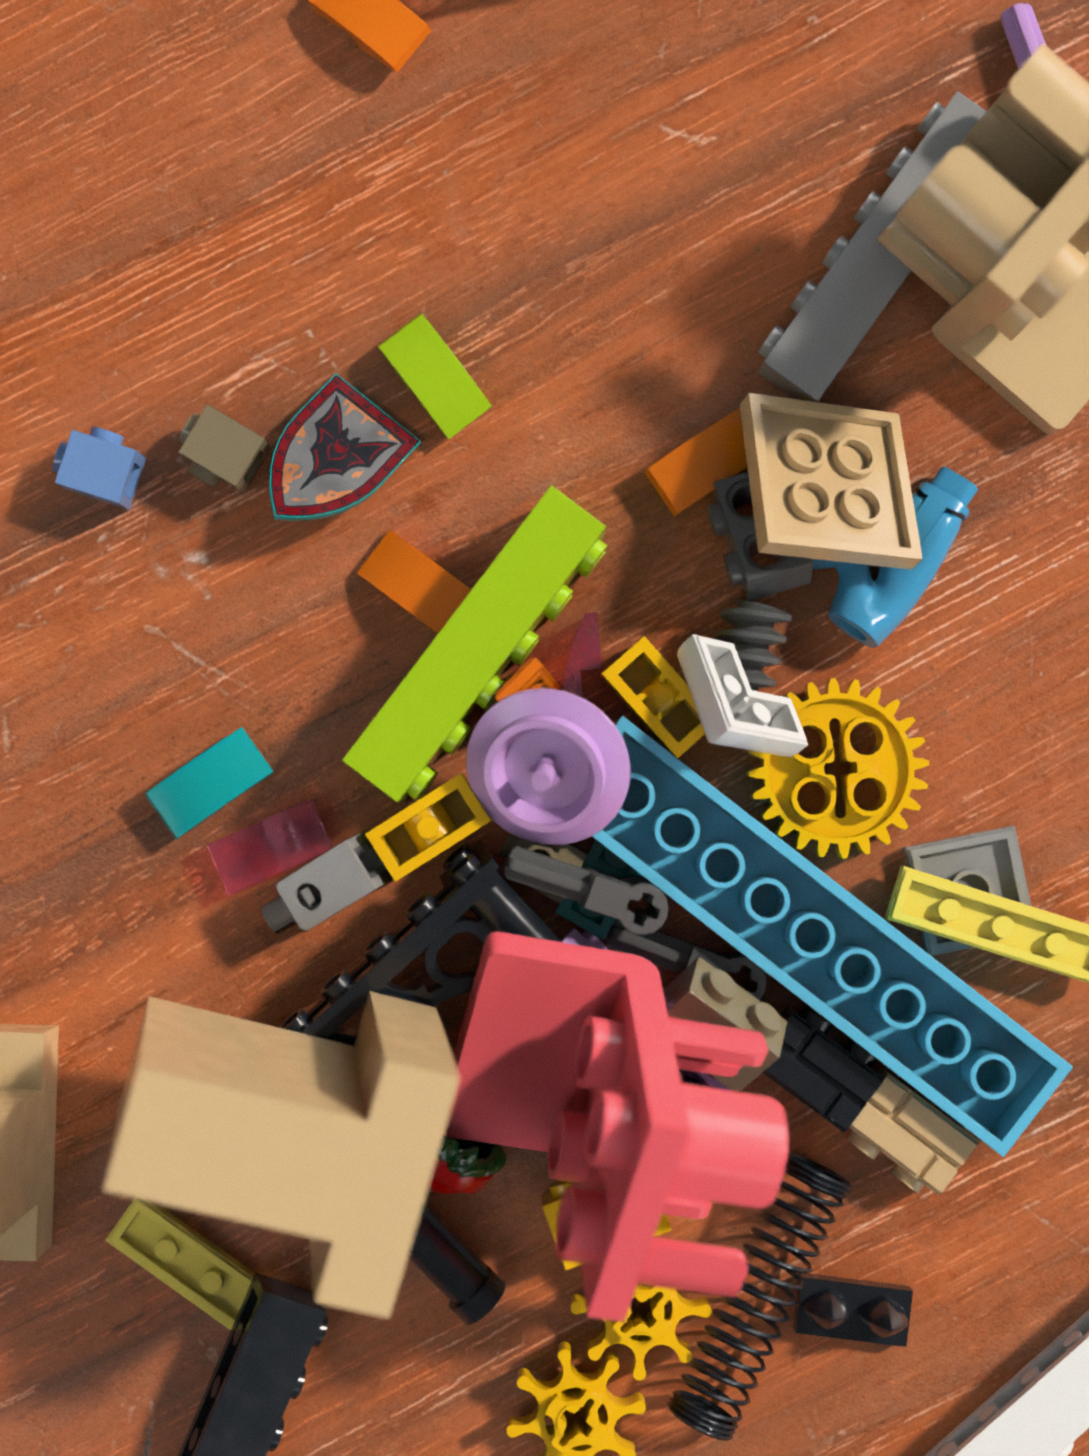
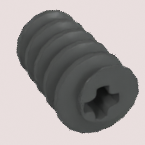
M732 598L730 600L739 605V607L723 609L720 616L721 619L733 626L734 629L717 631L715 639L735 645L751 690L758 691L760 688L775 687L777 681L764 673L763 670L764 667L781 665L782 659L768 649L769 645L786 643L787 637L773 628L776 623L791 622L792 616L781 609L766 604Z

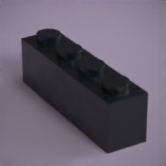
M255 1272L178 1456H266L268 1451L273 1452L277 1448L284 1429V1419L282 1417L290 1399L295 1400L299 1396L306 1376L304 1364L311 1348L318 1347L322 1342L327 1329V1311L323 1304L315 1302L314 1291Z

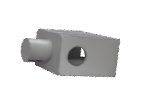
M371 828L343 841L275 884L280 896L262 906L263 917L274 933L280 935L297 924L305 933L393 879L365 835Z

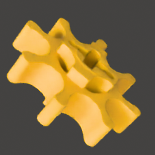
M637 1284L633 1298L642 1303L649 1299L651 1311L645 1314L642 1310L638 1309L632 1313L630 1305L624 1322L603 1319L605 1322L603 1332L595 1339L589 1341L587 1345L588 1356L593 1361L599 1360L605 1349L613 1344L628 1346L635 1354L632 1362L633 1377L641 1381L646 1377L645 1355L654 1346H669L676 1352L682 1363L690 1362L692 1359L690 1346L678 1338L675 1333L676 1325L682 1318L689 1315L708 1318L712 1313L709 1300L705 1297L690 1300L683 1298L675 1289ZM580 1294L571 1296L570 1307L573 1314L586 1313L585 1296ZM670 1300V1311L665 1313V1304Z
M563 1341L558 1345V1359L563 1368L555 1379L541 1381L535 1378L527 1368H521L518 1371V1388L532 1393L536 1397L538 1405L529 1415L510 1416L508 1418L507 1435L509 1437L515 1438L524 1433L539 1435L546 1445L544 1451L539 1456H594L601 1450H613L620 1456H636L634 1443L620 1437L615 1432L614 1426L621 1416L626 1414H643L646 1410L645 1398L640 1392L628 1397H617L607 1389L608 1379L619 1369V1359L615 1352L610 1351L606 1354L602 1366L597 1371L583 1373L572 1365L571 1345ZM601 1404L606 1408V1415L599 1411ZM585 1405L586 1420L577 1416L566 1427V1410L575 1414L580 1407L583 1408ZM545 1415L552 1418L553 1423L551 1426L548 1425Z

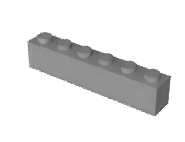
M959 91L955 93L946 107L938 101L934 104L917 129L925 137L914 152L906 146L901 150L886 172V175L893 179L890 186L882 196L875 191L871 192L854 217L862 225L850 241L842 235L838 238L822 262L823 265L829 268L827 274L818 286L810 280L805 284L790 306L793 311L798 313L786 331L776 325L759 349L758 353L766 358L758 371L761 376L794 399L818 402L911 272L907 266L876 239L897 217L901 207L952 148L960 146L961 141L987 112Z

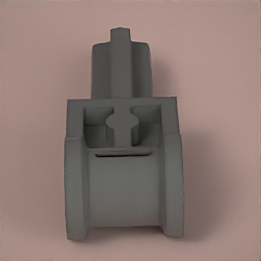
M519 846L512 847L506 857L503 868V875L506 879L578 902L586 909L613 917L634 934L646 935L653 933L662 927L667 919L669 907L666 897L660 889L641 876L629 875L619 878L589 867L584 869ZM644 897L648 901L645 910L638 908L632 912L627 908L630 899L639 901Z
M618 920L614 921L608 932L606 945L609 948L622 953L641 956L654 965L677 974L682 973L698 956L714 968L726 973L728 971L738 973L741 966H746L745 973L752 979V983L749 988L746 986L740 987L758 1000H760L765 992L767 982L765 972L742 953L734 952L724 955L658 930L646 935L634 934L627 930Z

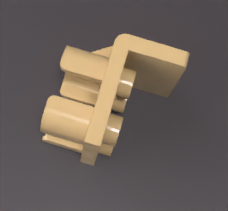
M1042 43L1012 77L1007 88L964 137L960 146L952 148L901 207L897 217L876 240L950 304L948 309L931 327L937 340L1042 432L1053 434L1065 428L1089 401V83Z

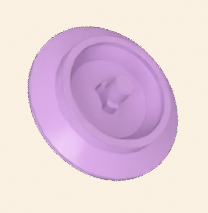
M547 688L528 689L501 699L480 718L472 732L467 748L466 769L468 780L473 793L488 816L509 833L534 843L563 845L575 843L595 835L605 828L617 815L629 789L631 777L629 754L617 727L594 704L566 691Z

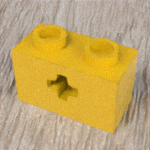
M645 636L601 674V679L650 734L676 758H679L705 734L688 684Z

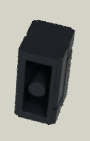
M787 1006L780 1014L782 1018L788 1021L780 1058L762 1073L844 1133L861 1112L864 1104L869 1101L882 1083L883 1077L872 1069L878 1059L851 1039L845 1047L831 1039L827 1034L833 1026L807 1006L804 1007L800 1014Z

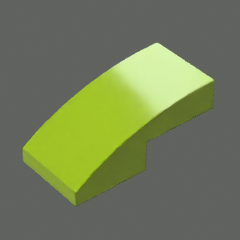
M419 313L377 345L403 383L415 395L448 440L492 407L469 373L422 313Z

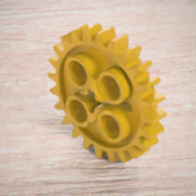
M830 678L826 682L825 694L821 695L813 682L807 683L804 689L805 701H801L792 692H788L784 697L791 698L801 726L811 727L818 732L821 738V748L818 754L812 758H804L798 753L791 757L748 750V754L761 759V767L746 771V776L762 779L763 784L762 787L750 794L751 799H768L770 805L761 813V819L767 820L777 816L781 819L775 835L778 837H783L792 830L796 831L794 848L802 850L810 839L815 840V855L819 857L825 856L830 843L835 845L836 853L841 859H847L850 843H855L857 849L862 854H870L869 837L874 836L884 845L890 844L891 840L886 827L891 824L896 828L906 830L908 825L900 814L902 809L919 811L921 808L909 795L911 790L928 788L926 782L914 777V770L928 766L929 760L914 758L912 750L920 747L925 742L924 737H907L905 732L915 722L914 717L903 718L897 721L894 714L899 707L900 701L895 699L882 707L878 704L881 694V688L873 687L865 697L860 696L859 680L854 679L849 682L845 693H840L836 678ZM832 719H836L839 722L838 758L841 762H849L850 766L849 773H844L840 776L841 796L845 806V815L842 818H838L835 814L837 790L835 776L825 775L824 771L825 763L834 761V747L829 725ZM859 723L870 726L876 735V745L866 755L856 752L850 743V733ZM866 778L874 781L880 792L879 801L869 810H863L858 807L853 797L854 788L857 783ZM808 782H815L820 785L825 795L822 808L812 814L804 812L797 800L800 788Z

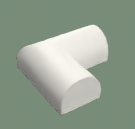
M693 634L679 647L677 657L709 743L791 757L808 746L791 698L751 690L733 643Z

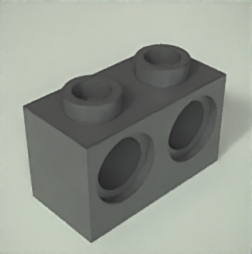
M748 472L715 481L714 503L707 505V512L714 535L716 537L725 535L730 552L723 554L731 585L741 584L746 600L752 601L810 584L813 560L810 558L776 555L780 560L770 566H762L752 560L758 554L754 516H743L736 511L743 504H752Z

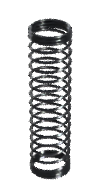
M794 1153L787 1154L784 1171L802 1183L832 1196L837 1202L816 1197L801 1191L783 1180L781 1181L780 1187L806 1199L822 1210L830 1219L799 1210L777 1197L772 1203L798 1215L818 1229L822 1235H815L792 1227L767 1212H758L761 1218L801 1238L815 1252L790 1246L756 1227L751 1228L752 1233L773 1245L787 1250L802 1261L807 1268L786 1264L751 1244H743L746 1251L782 1268L800 1284L794 1285L779 1281L761 1269L747 1263V1273L776 1285L792 1301L772 1298L745 1281L740 1290L771 1303L783 1314L784 1318L766 1315L737 1297L721 1296L722 1300L733 1307L763 1319L775 1330L776 1334L759 1332L746 1322L723 1310H712L715 1317L740 1331L756 1336L769 1350L760 1351L753 1349L724 1330L712 1325L704 1326L706 1332L712 1337L752 1355L761 1367L746 1366L714 1345L704 1341L696 1342L698 1348L710 1357L731 1367L743 1370L751 1378L753 1384L737 1382L724 1371L701 1359L692 1358L690 1360L691 1366L703 1374L724 1384L736 1387L743 1394L745 1400L737 1401L730 1399L716 1387L690 1374L681 1375L683 1382L689 1387L712 1399L729 1404L737 1413V1417H732L713 1402L688 1391H673V1397H670L671 1402H668L669 1410L676 1418L694 1430L717 1440L728 1441L733 1439V1434L736 1433L735 1429L738 1428L736 1422L743 1419L738 1406L750 1403L749 1394L745 1389L756 1388L758 1382L753 1373H760L766 1370L764 1360L760 1356H769L774 1353L772 1344L767 1339L775 1340L782 1337L779 1327L775 1324L789 1321L788 1313L782 1306L791 1307L796 1305L795 1295L790 1290L805 1288L803 1279L797 1273L806 1274L813 1271L810 1262L804 1256L816 1257L821 1255L818 1246L812 1240L822 1241L827 1239L828 1235L819 1223L831 1224L836 1222L834 1214L825 1206L835 1208L843 1206L842 1199L847 1198L846 1194L850 1193L849 1189L852 1188L850 1182L842 1176L810 1159Z

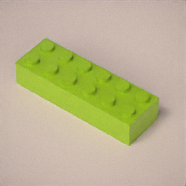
M551 485L342 761L396 802H404L409 796L415 800L420 799L439 774L431 766L440 754L446 751L448 754L453 755L471 732L472 728L465 722L475 708L479 705L486 711L495 701V693L505 684L499 677L511 661L519 667L522 665L539 642V636L534 631L544 617L554 622L572 599L573 590L568 587L578 573L587 578L606 554L605 550L608 545L602 542L606 526Z

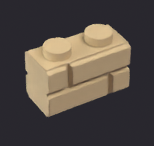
M881 1067L876 1072L883 1077L882 1083L869 1101L864 1104L861 1112L849 1128L852 1132L847 1140L873 1160L879 1152H882L897 1164L891 1173L918 1194L924 1186H927L939 1195L956 1175L958 1168L965 1163L977 1147L978 1140Z

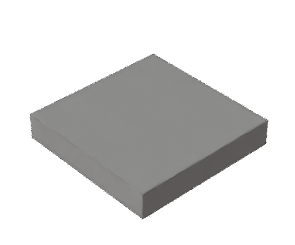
M1010 825L903 847L906 864L909 868L1031 906L1015 826ZM920 930L924 951L930 956L973 948V946Z

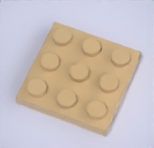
M748 393L740 404L758 553L912 570L922 560V552L899 414Z

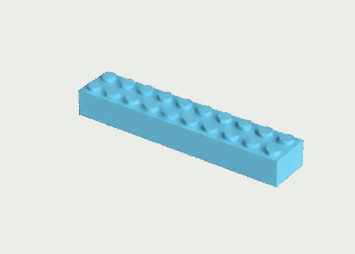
M622 716L615 726L620 732L629 754L631 772L629 789L624 803L614 819L592 837L1004 1157L1073 1066Z

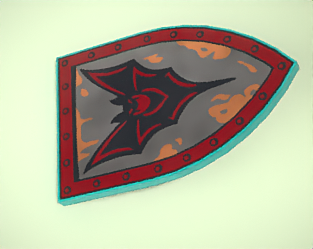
M335 373L292 418L277 442L269 471V496L274 520H315L340 514L356 507L371 497L415 451L421 441Z

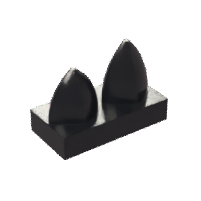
M799 1273L805 1288L797 1290V1304L795 1306L793 1323L795 1333L907 1346L913 1290L910 1286Z

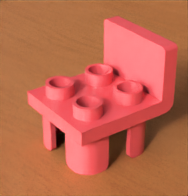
M492 932L486 937L453 1054L460 1081L444 1136L548 1152L547 1171L549 1178L571 1182L572 1186L566 1188L559 1207L555 1236L556 1256L559 1261L581 1264L587 1317L624 1322L637 1284L735 1297L740 1291L748 1272L744 1253L733 1248L654 1237L661 1214L704 1219L709 1215L711 1201L756 1208L770 1205L776 1198L783 1178L788 1146L787 1121L784 1109L775 1099L766 1096L683 1084L680 1080L678 1069L733 1077L738 1074L743 1065L751 1067L761 1066L768 1051L765 1037L761 1032L668 1017L659 970L652 962L641 956L503 932Z

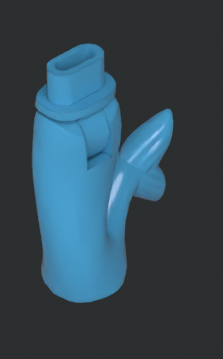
M941 467L930 483L921 482L919 484L918 492H914L912 497L922 560L912 570L879 566V573L874 581L871 577L869 565L812 559V570L835 567L839 574L838 586L828 613L829 618L834 624L850 637L871 648H876L885 641L920 600L945 560L949 549L960 531L962 521H965L970 514L967 505L978 491L976 485L947 467Z

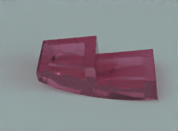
M597 612L585 614L571 646L565 671L563 691L582 698L581 673L597 672L603 668Z
M312 799L206 845L228 896L314 859L333 848Z

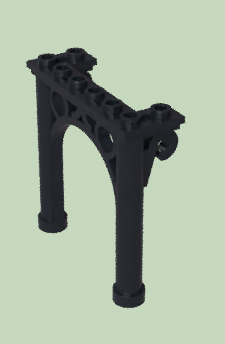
M481 840L472 848L466 843L455 850L443 863L446 871L440 876L444 886L441 891L435 896L427 892L417 899L405 913V917L408 919L407 922L392 935L388 931L379 934L364 949L362 955L366 959L351 973L343 969L335 974L320 990L323 998L307 1013L303 1008L296 1010L279 1028L354 1046L358 1032L339 1027L366 1003L369 991L431 1007L455 996L471 992L480 957L474 971L455 974L445 972L439 968L436 961L439 949L457 933L469 932L475 934L482 941V950L486 937L492 932H503L557 942L562 941L497 871L499 866L488 847ZM470 909L477 918L462 915ZM423 951L426 971L431 979L437 982L427 988L423 979L414 985L407 986L393 984L390 981ZM678 1069L681 1083L704 1087L696 1078H688ZM424 1201L408 1258L450 1300L449 1308L466 1325L473 1324L487 1315L498 1303L505 1291V1282Z

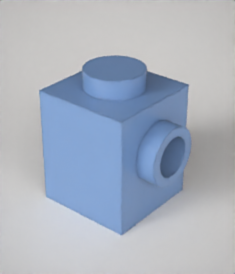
M94 426L91 427L89 435L72 430L68 442L62 441L54 457L53 472L57 474L55 483L67 491L130 510L146 458L137 450L122 446L124 437L114 432Z

